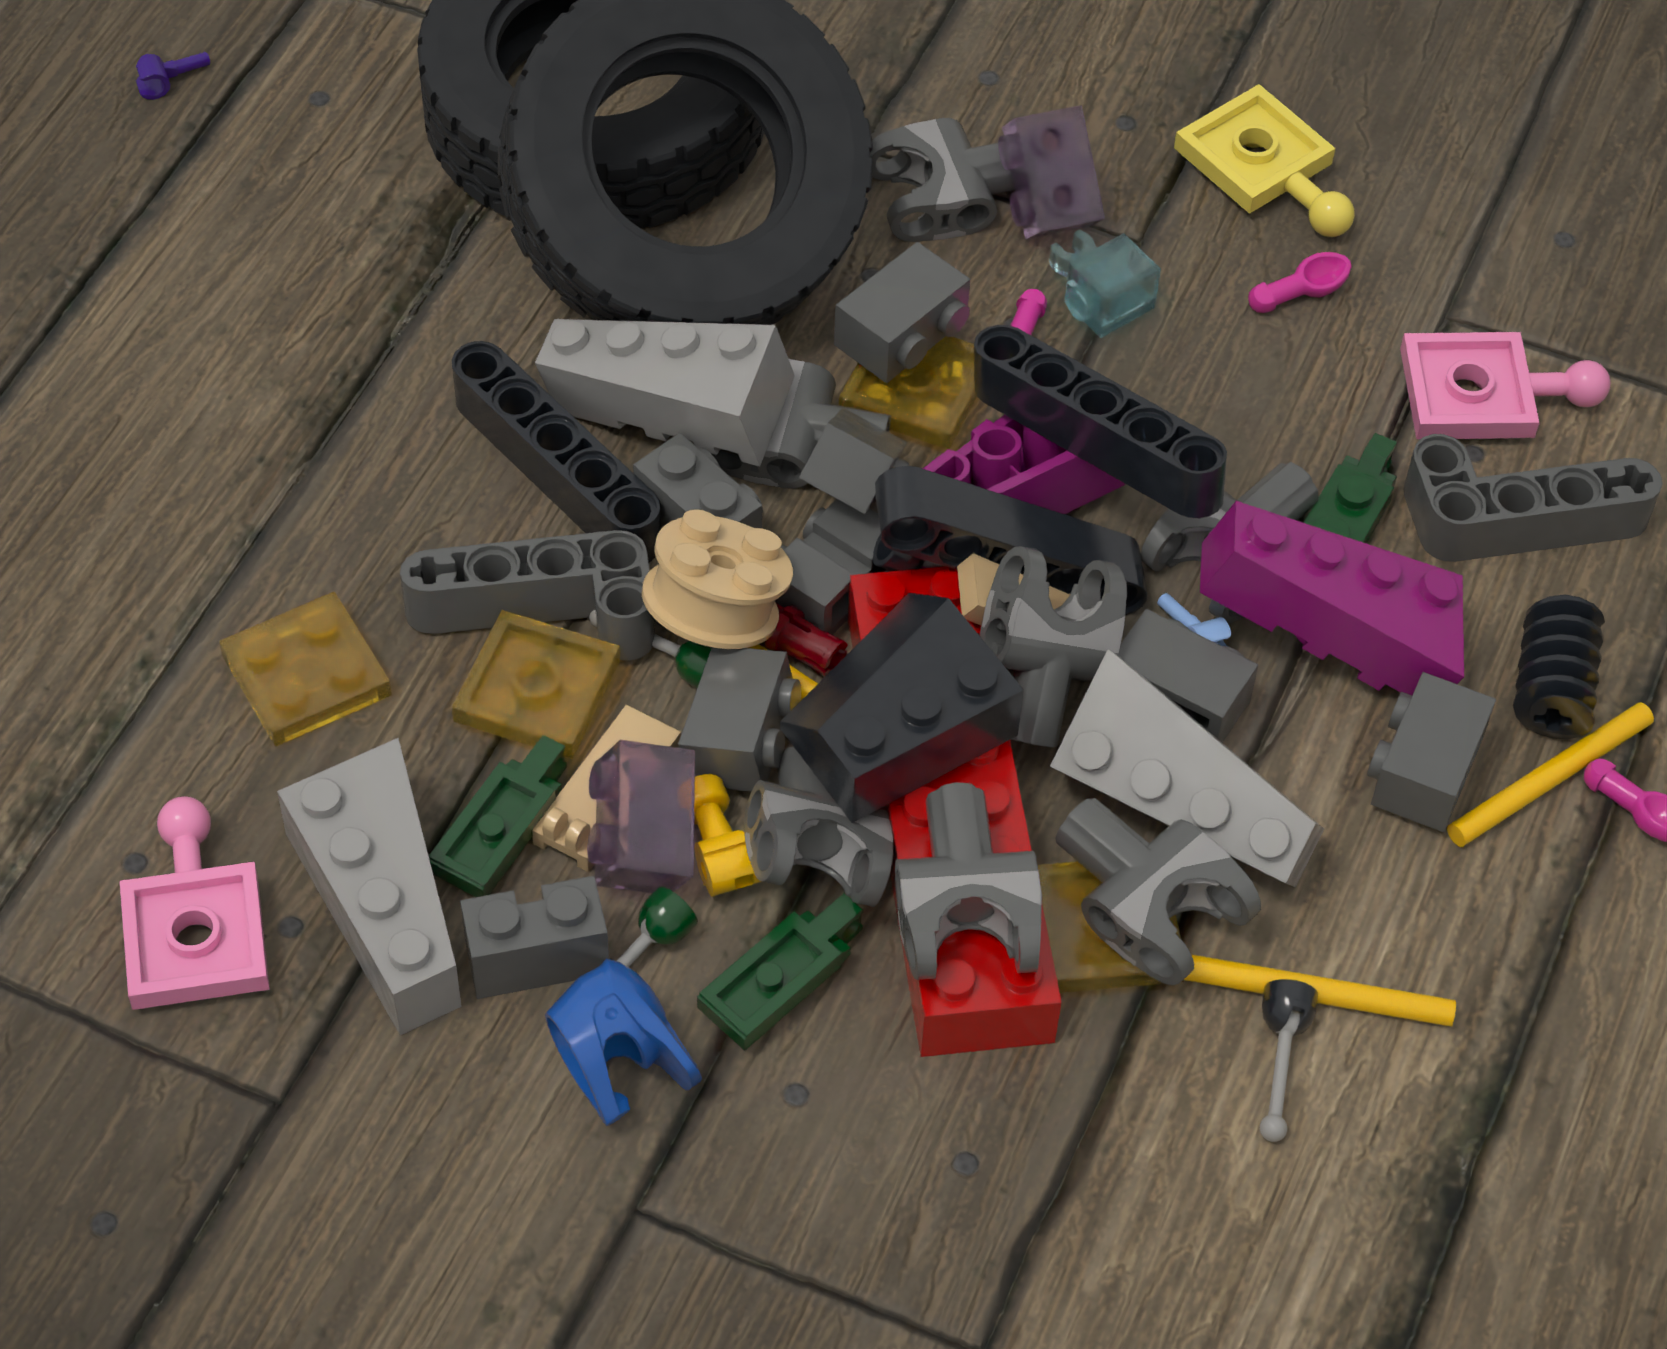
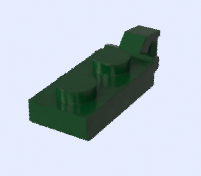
M1375 433L1365 447L1360 460L1347 455L1342 465H1337L1304 523L1367 544L1391 502L1397 476L1387 471L1393 460L1391 458L1397 441Z
M542 735L522 763L511 759L507 764L499 762L430 853L429 860L433 875L475 897L490 895L532 838L533 828L561 792L562 784L557 781L567 767L564 757L565 745Z
M843 893L817 917L810 911H806L800 916L794 911L697 996L698 1009L744 1051L747 1050L842 966V963L851 954V947L847 944L863 929L861 924L863 909Z

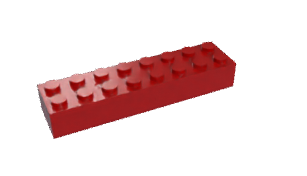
M935 567L850 575L848 625L852 649L908 593L949 598L962 614L958 570L949 567ZM967 620L980 636L981 625ZM1010 740L880 808L887 810L893 833V859L890 877L898 925L895 862L896 859L932 857L925 801L929 793L939 789L941 786L951 783H970L984 791L993 853L1032 851ZM1043 905L1041 906V941L1037 972L1017 973L1014 958H1009L1005 946L995 936L982 930L967 929L953 933L942 942L937 951L936 979L916 980L912 975L901 939L921 1057L1055 1043L1062 1002Z

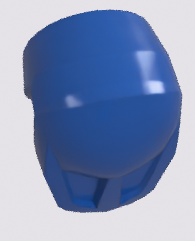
M606 959L597 968L578 977L545 1013L547 1027L560 1056L577 1085L606 1126L618 1121L630 1110L628 1098L621 1093L612 1091L606 1063L612 1058L624 1056L633 1060L643 1069H648L654 1063L660 1066L685 1090H690L702 1080L696 1063L668 1022L665 1011L651 987L638 973L621 962Z

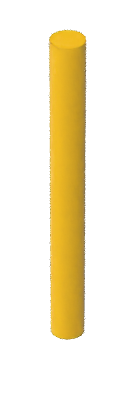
M1642 702L1636 703L1449 824L1447 832L1450 839L1459 847L1470 843L1585 768L1591 761L1599 759L1650 726L1654 722L1652 711L1646 704Z
M1193 954L1191 955L1194 960V970L1184 979L1191 982L1263 994L1264 986L1270 981L1279 979L1297 980L1307 983L1317 990L1318 1004L1450 1027L1453 1025L1456 1012V1000Z

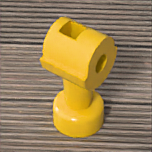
M703 774L681 784L674 794V801L682 819L699 827L702 841L695 843V857L702 882L710 896L713 897L762 882L755 876L749 860L744 831H733L724 815V812L728 809L730 798L723 780L714 774Z

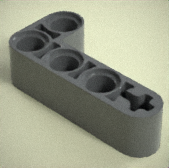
M1431 434L1423 437L1416 443L1403 490L1417 534L1425 551L1436 559L1457 562L1622 540L1639 536L1648 526L1663 483L1658 470L1647 461L1638 458H1623L1477 477L1468 452L1461 442L1445 434Z
M614 530L429 549L415 552L407 557L401 565L400 579L405 616L412 628L423 633L437 634L589 618L590 613L595 610L599 644L608 656L618 660H634L649 653L653 647L655 619L645 607L641 591L644 579L650 571L647 550L643 540L636 534L628 531Z

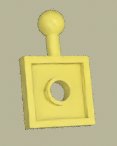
M1260 84L1176 132L1174 149L1249 214L1283 193L1288 192L1309 210L1310 224L1320 235L1337 237L1344 234L1351 227L1355 211L1350 199L1340 192H1323L1308 179L1332 165L1336 148ZM1245 145L1251 148L1264 147L1266 151L1251 152L1242 146Z

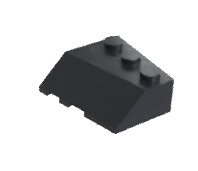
M908 593L780 721V729L851 823H854L1018 736L1024 690L949 598Z

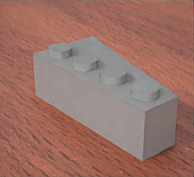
M554 319L535 361V365L549 394L574 417L618 429L626 424L643 428L647 437L666 441L670 435L675 436L681 433L688 440L693 441L698 449L705 448L715 455L721 449L739 454L741 462L759 467L795 377L776 325Z
M1110 649L1107 650L1050 767L1169 826L1176 820L1188 821L1203 831L1230 856L1296 888L1324 828L1125 660Z
M399 738L278 790L277 793L286 835L400 1035L405 1034L462 1007L456 963Z

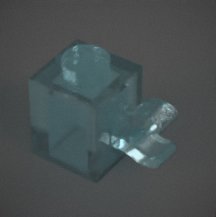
M1078 230L1074 233L1072 249L1075 253L1064 251L1057 243L1051 245L1050 266L1058 274L1067 277L1065 303L1069 311L1077 320L1084 321L1100 338L1155 308L1161 268L1124 233L1096 247L1094 240L1089 234Z

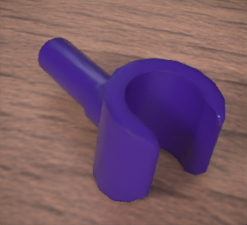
M203 52L163 62L155 54L141 56L136 65L139 74L136 83L140 95L149 100L163 97L170 89L169 78L209 66V55Z

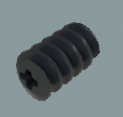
M1566 594L1556 595L1535 602L1526 612L1523 621L1524 633L1520 645L1522 651L1518 661L1519 673L1516 679L1515 687L1517 691L1513 701V709L1516 718L1523 726L1536 734L1553 739H1573L1584 736L1593 728L1595 723L1593 710L1597 703L1595 690L1599 683L1597 670L1602 659L1599 650L1604 640L1600 627L1605 623L1603 612L1594 603L1581 597Z

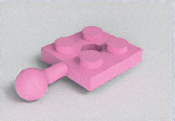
M1521 332L1404 333L1400 347L1416 439H1422L1431 434H1445L1455 439L1535 438L1540 422L1534 396L1565 395L1572 404L1588 408L1600 404L1610 391L1611 381L1607 370L1601 364L1591 360L1576 362L1565 373H1529ZM1463 379L1472 380L1482 390L1468 391L1459 387L1455 381Z
M177 797L168 801L159 812L157 827L161 838L173 847L175 873L120 881L128 997L132 1010L270 990L259 883L255 862L202 869L200 844L206 839L210 831L211 818L209 812L200 801L191 797ZM191 925H204L212 930L208 939L197 945H184L176 940L178 934Z

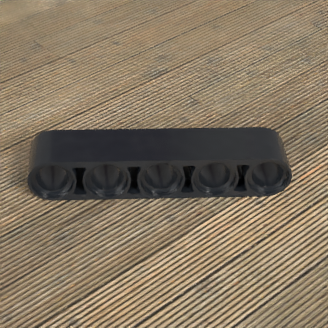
M1010 325L990 326L980 331L975 337L974 391L983 403L1179 515L1200 519L1215 514L1222 507L1227 450L1224 444L1217 438L1019 328Z
M474 341L462 345L456 350L452 358L456 407L460 413L582 531L594 533L617 530L636 534L643 540L647 550L648 563L656 557L654 546L657 535L661 530L660 503L655 493L501 348L490 342Z
M899 466L889 469L881 474L875 482L881 541L886 547L894 551L958 570L957 566L973 553L1000 564L1007 552L1014 547L1035 548L1042 552L1046 560V582H1049V586L1067 594L1071 593L1074 584H1078L1081 573L1089 563L1096 560L1107 561L1118 565L1124 573L1127 584L1125 615L1137 611L1147 601V588L1139 544L1135 538L1127 534L919 467ZM1023 565L1020 573L1024 575L1025 569ZM1104 578L1102 579L1100 586L1101 599L1103 597L1105 589Z

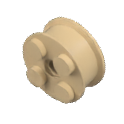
M689 510L684 513L682 518L667 523L659 531L654 546L659 565L652 568L646 575L641 590L642 599L645 607L655 620L669 631L684 639L714 648H748L763 643L774 633L779 620V611L775 600L788 590L793 578V567L789 557L781 548V539L775 533L762 528H753L731 519L716 517L703 510Z

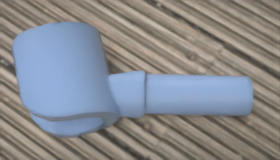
M1168 593L1159 597L1157 604L1174 620L1184 624L1190 631L1221 646L1228 647L1223 640L1231 637V629L1223 617L1200 622L1195 615H1191Z

